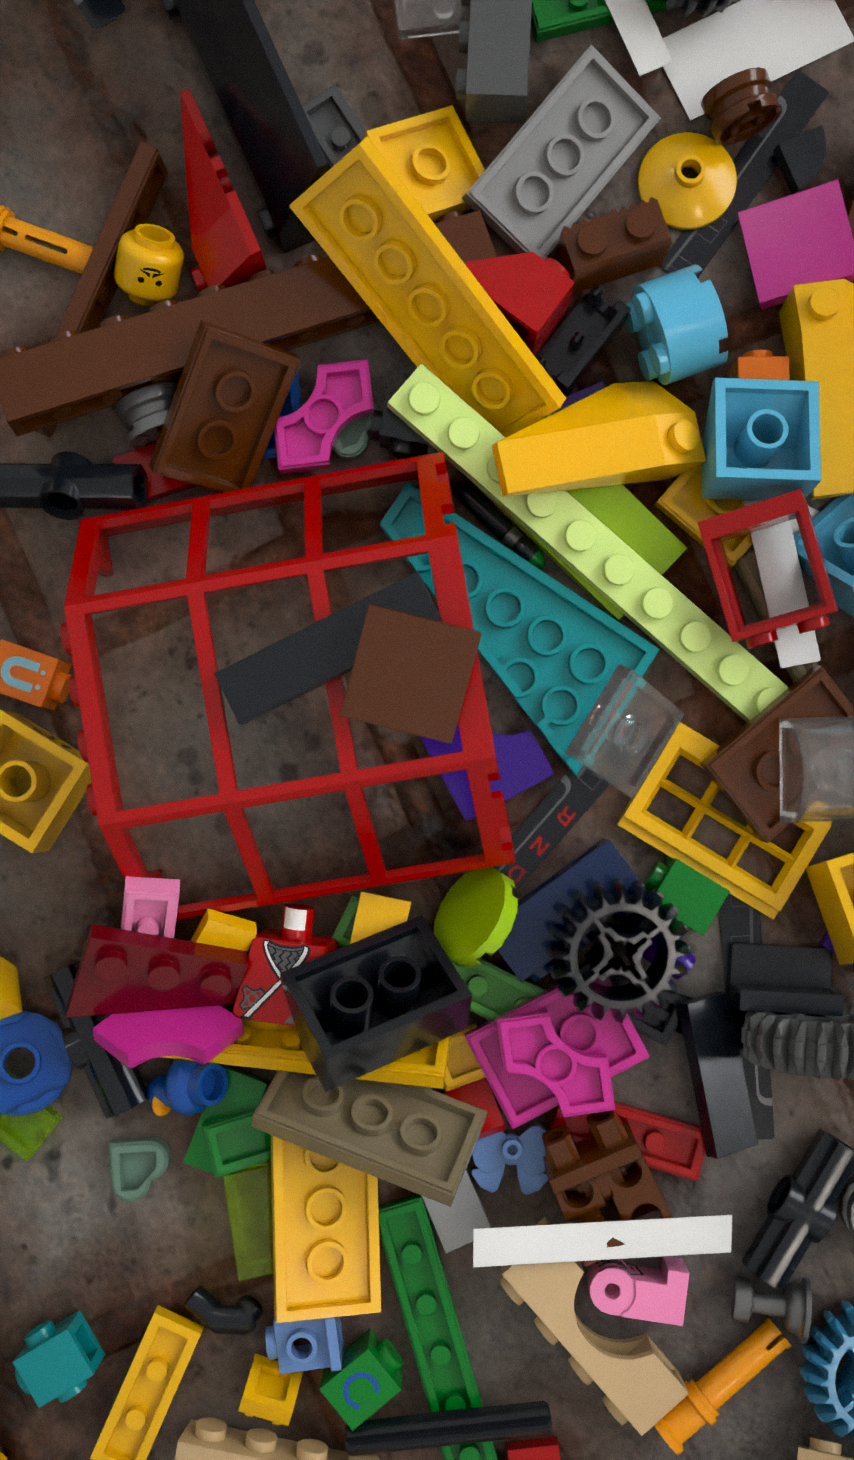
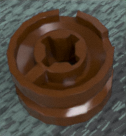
M757 67L737 72L720 81L703 96L701 106L706 118L713 121L710 130L716 144L724 146L747 140L769 127L779 117L782 110L776 95L769 93L772 84L766 69Z

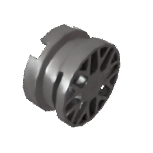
M162 382L145 386L127 394L117 402L116 411L119 419L123 423H127L130 430L127 435L130 447L139 449L158 441L178 385L177 382Z

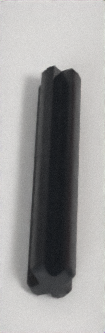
M545 1401L365 1420L353 1431L346 1424L344 1431L345 1447L348 1455L358 1456L543 1436L551 1433L552 1421L550 1407Z

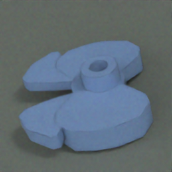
M533 1123L518 1135L515 1133L506 1134L504 1131L478 1140L472 1153L474 1164L477 1167L472 1168L471 1171L478 1185L491 1193L497 1191L503 1177L505 1164L516 1165L517 1177L522 1193L529 1195L539 1191L548 1181L543 1160L546 1154L542 1134L547 1129L539 1123Z

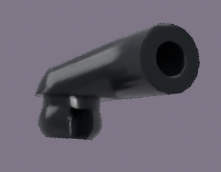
M199 1285L191 1293L183 1305L215 1334L247 1335L256 1328L255 1322L263 1313L260 1302L250 1295H244L239 1298L235 1306L223 1305L202 1285Z

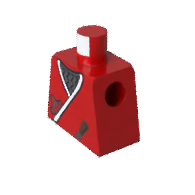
M285 904L282 930L266 929L255 936L248 955V968L236 997L233 1015L238 1018L295 1027L280 981V973L338 949V943L335 938L312 934L314 907L303 904Z

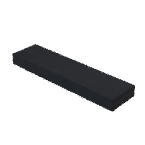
M417 571L214 673L238 723L244 725L350 672L353 667L369 602L442 621L419 572Z

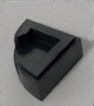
M822 125L779 143L773 150L791 194L801 192L807 187L822 168L826 156V137Z

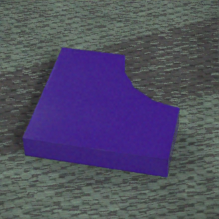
M458 724L452 744L419 736L430 757L463 751ZM531 730L515 735L492 733L500 780L490 781L492 792L502 790L504 801L555 774ZM467 770L440 774L465 822L475 818L476 813Z

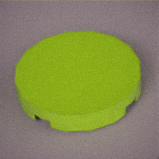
M493 867L471 870L465 873L449 889L436 915L433 934L451 962L458 967H474L481 962L477 959L485 953L489 955L495 953L503 945L512 930L518 912V898L512 895V888H516L511 878Z

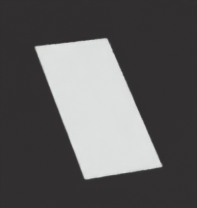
M741 0L726 7L722 13L716 12L664 37L663 40L673 62L663 66V69L691 121L704 115L701 106L703 96L723 79L749 68L760 67L766 69L772 82L853 43L854 36L835 0Z

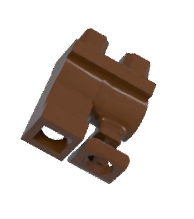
M614 1110L591 1113L586 1117L593 1136L577 1143L574 1142L567 1126H558L542 1134L546 1154L543 1160L548 1180L566 1222L577 1219L578 1223L605 1222L601 1207L605 1206L606 1201L612 1198L622 1221L651 1219L660 1215L659 1219L673 1218L628 1121L622 1123ZM614 1237L607 1242V1248L625 1245ZM601 1260L583 1261V1265L587 1267Z

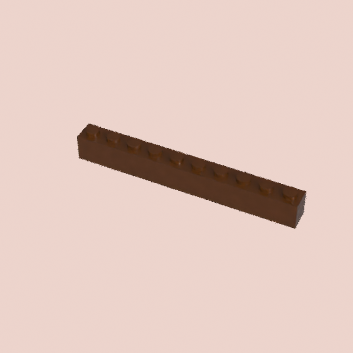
M480 210L464 214L462 211H453L443 215L436 221V227L463 262L497 257ZM311 255L296 262L293 268L277 273L273 270H262L249 276L246 282L226 288L224 285H214L200 291L196 298L177 303L175 300L161 301L151 306L147 313L128 318L124 315L107 318L96 329L83 333L76 331L58 333L52 336L47 344L31 349L23 346L6 349L0 353V403L7 423L18 437L115 406L122 397L145 386L162 382L179 383L201 320L286 351L380 322V320L330 257L323 258L321 255Z

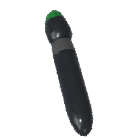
M463 482L454 483L453 489L457 499L498 539H501L504 544L513 549L514 553L538 569L545 567L544 556L531 539L524 538L521 532L473 487Z

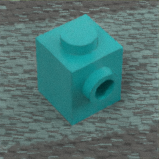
M79 1310L56 1325L49 1319L32 1329L24 1336L23 1340L26 1344L12 1363L15 1366V1376L18 1385L25 1394L33 1397L38 1408L55 1398L60 1403L66 1402L83 1390L87 1385L86 1379L94 1375L105 1356V1352Z

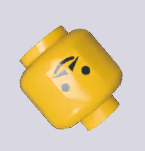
M139 224L135 229L124 233L119 241L113 273L116 284L128 294L130 300L143 306H153L160 301L168 300L176 295L185 258L184 251L180 244L175 241L174 234L169 230L155 224Z

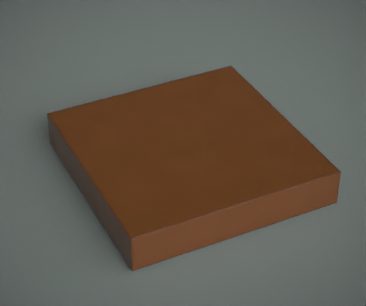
M369 602L340 716L452 744L482 633L477 630Z

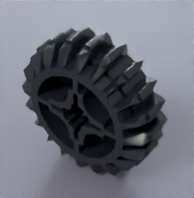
M613 878L610 883L609 893L605 892L599 881L592 882L591 891L594 897L587 900L580 891H574L572 897L578 907L572 911L567 906L562 905L557 910L562 919L567 922L566 925L551 924L548 931L550 935L561 941L546 946L548 957L558 960L549 967V972L552 978L562 979L558 986L560 993L563 997L574 995L573 1004L579 1011H583L591 1005V1012L594 1018L602 1020L609 1008H611L615 1021L622 1023L626 1017V1009L631 1008L638 1019H644L645 1009L643 1004L650 1001L655 1008L663 1009V1000L658 995L663 989L669 993L678 994V986L671 980L672 974L678 976L687 975L688 968L684 963L676 959L691 953L690 946L686 942L678 940L688 932L687 926L682 921H673L679 911L672 903L662 905L664 895L659 890L653 889L645 895V885L641 881L634 880L626 892L624 882L620 878ZM618 911H630L645 917L637 923L632 919L624 925L615 926L608 923L603 916ZM591 926L595 933V943L593 948L584 955L586 961L578 966L577 954L579 943L585 931ZM605 933H609L615 942L620 941L622 943L623 949L626 951L624 954L631 962L630 966H627L621 957L616 958L610 949L611 944L605 938ZM656 935V953L651 965L644 972L641 958L643 952L653 944L651 938ZM612 975H623L632 982L622 986L610 987L596 984L593 981L597 978L604 981Z

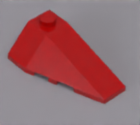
M190 88L180 91L191 248L199 266L190 269L200 292L214 285H224L228 288L244 283L252 274L267 270L262 251L236 191L232 188L220 155L216 156L217 152Z

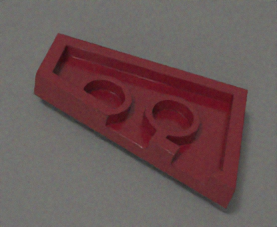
M91 924L67 1002L66 1018L234 1004L239 987L248 968V953L242 950Z

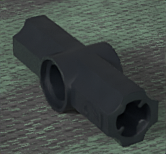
M67 451L55 454L50 464L0 463V508H42L53 517L63 520H76L83 516L85 509H138L139 507H145L148 497L147 474L142 464H93L86 457Z
M78 961L43 979L65 1026L62 1030V1037L67 1053L78 1069H84L106 1119L146 1101L148 1099L147 1088L136 1066L132 1069L128 1068L94 1041L92 1028L111 1014L66 1018L67 1002L80 963Z
M819 1128L792 1175H785L774 1187L767 1204L768 1217L742 1259L745 1267L756 1274L761 1280L775 1288L784 1290L811 1242L818 1243L828 1234L837 1214V1204L835 1201L854 1171V1149Z

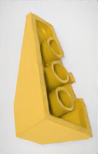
M846 279L793 285L779 311L786 356H789L790 380L819 381L821 481L810 493L811 500L854 495V283Z

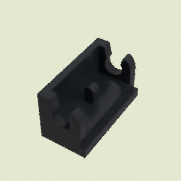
M594 286L588 294L584 295L535 356L565 397L569 396L622 330L631 310L621 300L616 302L613 307L608 305L601 298L603 291L599 286Z

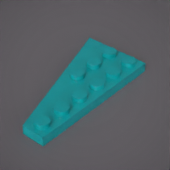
M407 482L380 522L381 529L391 541L426 535L420 490ZM456 513L444 515L445 524L455 523L457 528L474 630L482 633L478 646L479 655L571 773L576 776L660 649ZM429 553L405 557V560L415 572H419L423 583L436 598Z

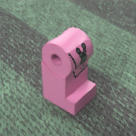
M662 1256L661 1269L627 1265L622 1259L601 1260L589 1265L587 1285L593 1304L601 1312L625 1318L683 1326L690 1274L683 1258Z

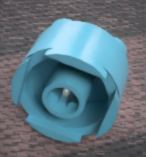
M697 264L634 286L631 301L624 303L631 308L625 323L631 333L637 332L643 350L638 353L639 366L647 381L657 378L661 384L668 385L723 365L727 361L728 351L719 354V340L728 337L722 305L711 280L700 283L696 277V274L703 270Z

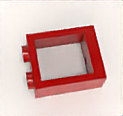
M801 488L697 522L732 642L746 640L748 649L778 641L776 632L778 630L797 625L799 634L829 626L828 616L839 613L806 497ZM796 519L821 603L747 625L723 542Z

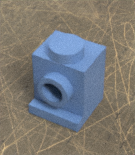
M274 1317V1326L266 1327L267 1356L269 1360L278 1359L280 1374L330 1367L331 1371L342 1370L345 1347L341 1317L276 1323ZM298 1338H306L311 1344L294 1346L293 1342Z

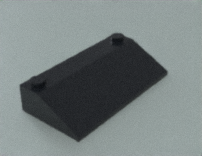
M161 0L170 20L179 17L264 208L258 210L257 214L268 239L271 240L277 237L284 253L315 241V238L291 210L289 205L329 170L328 163L255 1Z

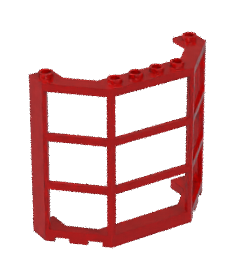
M444 451L81 519L64 602L66 622L61 624L60 634L66 653L72 656L75 676H71L69 679V691L74 706L80 708L83 729L78 732V747L82 759L85 762H89L92 783L87 785L86 789L89 810L93 816H97L100 830L124 880L126 876L163 878L162 869L147 871L128 828L224 811L255 890V893L178 906L176 920L204 916L207 908L219 912H228L516 863L502 790L492 792L490 781L500 780L478 650L458 720L463 751L358 769L350 718L340 716L346 694L343 676H340L326 683L340 773L238 790L222 690L214 674L218 672V665L206 594L307 576L316 623L332 614L325 572L429 553L438 611L442 621L474 630L457 528L455 523L445 524L444 515L454 514L455 512ZM413 479L419 480L426 535L323 553L322 496ZM304 500L305 557L206 575L210 517ZM191 521L186 579L94 595L98 574L103 577L114 575L107 536ZM187 597L220 794L123 810L92 615ZM467 770L484 854L386 870L363 787ZM345 791L369 873L273 889L244 808Z

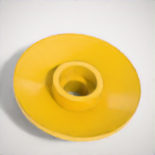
M684 132L663 138L647 152L639 169L637 185L641 200L647 203L650 197L658 200L668 227L679 230H695L710 225L725 213L736 191L737 175L733 160L722 145L716 144L715 140L708 136ZM685 168L692 169L698 173V176L692 179L686 178L681 170Z

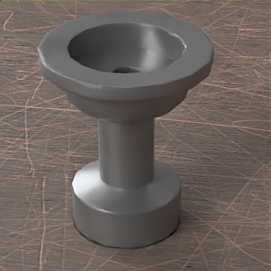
M734 1277L731 1292V1320L748 1323L752 1313L782 1317L788 1332L798 1336L799 1343H807L812 1316V1287L810 1278L802 1277L800 1283L789 1285L784 1295L754 1291L751 1279Z

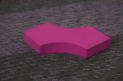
M368 359L318 365L316 385L309 399L297 411L279 417L276 422L274 432L280 474L329 469L332 448L341 431L354 420L374 414Z
M221 1005L111 1014L92 1028L94 1041L131 1069L149 1059L162 1056L186 1057L204 1065L244 1034L243 1021Z
M547 1010L496 1017L502 1066L505 1073L526 1074L544 1083L556 1096L563 1117L616 1110L609 1061L606 1054L585 1053L569 1046L555 1032Z

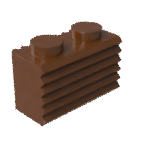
M650 197L648 203L641 200L638 206L631 203L629 209L623 206L619 212L612 209L610 215L602 213L600 219L593 216L590 222L583 219L581 225L573 223L571 229L564 226L560 233L555 256L557 262L564 266L570 274V279L575 282L572 294L663 264L664 257H666V253H668L672 243L658 200Z

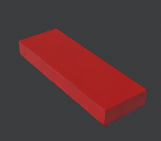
M614 1100L616 1109L614 1111L622 1123L628 1121L650 1168L698 1181L706 1152L701 1125ZM556 1106L549 1130L558 1126H567L575 1143L593 1136L586 1119L590 1114L563 1117L560 1106Z

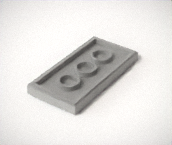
M591 44L465 193L462 199L474 211L480 210L483 220L518 254L534 252L544 260L558 244L563 227H572L573 223L582 215L661 117Z

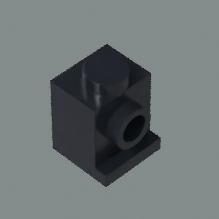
M387 395L384 411H374L370 440L380 442L381 448L388 449L390 456L399 459L438 453L433 446L386 407L387 402L392 398V396Z

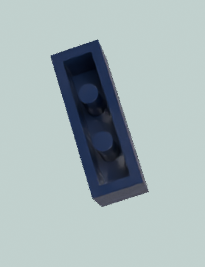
M602 838L518 900V912L512 930L503 945L498 949V952L520 982H523L529 976L535 982L550 973L549 967L556 960L548 957L546 946L561 941L550 935L548 931L551 924L566 925L567 922L562 919L557 910L562 905L567 906L572 911L578 907L572 897L574 891H580L588 900L594 897L591 891L592 882L599 881L605 892L609 893L610 883L613 878H620L624 882L626 892L634 880L640 881L609 839ZM618 911L606 914L603 917L607 920L613 916L618 921L631 912ZM591 926L583 934L578 950L595 939V933Z

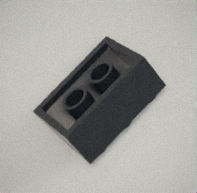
M422 915L280 973V981L302 1048L325 1092L467 1029L472 993Z

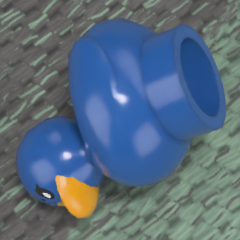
M173 1059L167 1074L155 1076L147 1085L148 1102L152 1106L153 1112L160 1117L167 1115L171 1109L184 1116L198 1114L208 1106L217 1105L222 1101L228 1089V1075L220 1064L207 1063L202 1065L196 1061Z

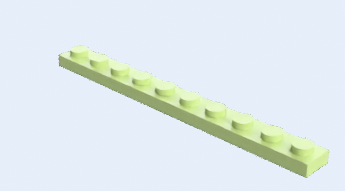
M422 363L387 402L386 407L438 452L444 451L445 458L747 723L789 688L738 642H732L731 636L566 490L503 497L492 445L505 437Z

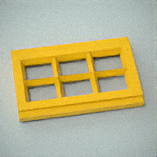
M678 722L616 825L668 857L682 861L729 890V894L774 920L778 912L782 910L832 826L831 823L835 816L814 803L792 823L803 829L804 832L791 854L771 842L765 843L761 841L748 824L745 827L711 806L712 801L720 790L713 780L703 797L699 799L666 779L680 755L703 768L700 763L720 747L683 723ZM660 787L695 807L694 812L682 831L646 811ZM705 814L741 835L727 859L691 838ZM750 842L785 862L772 886L736 865Z

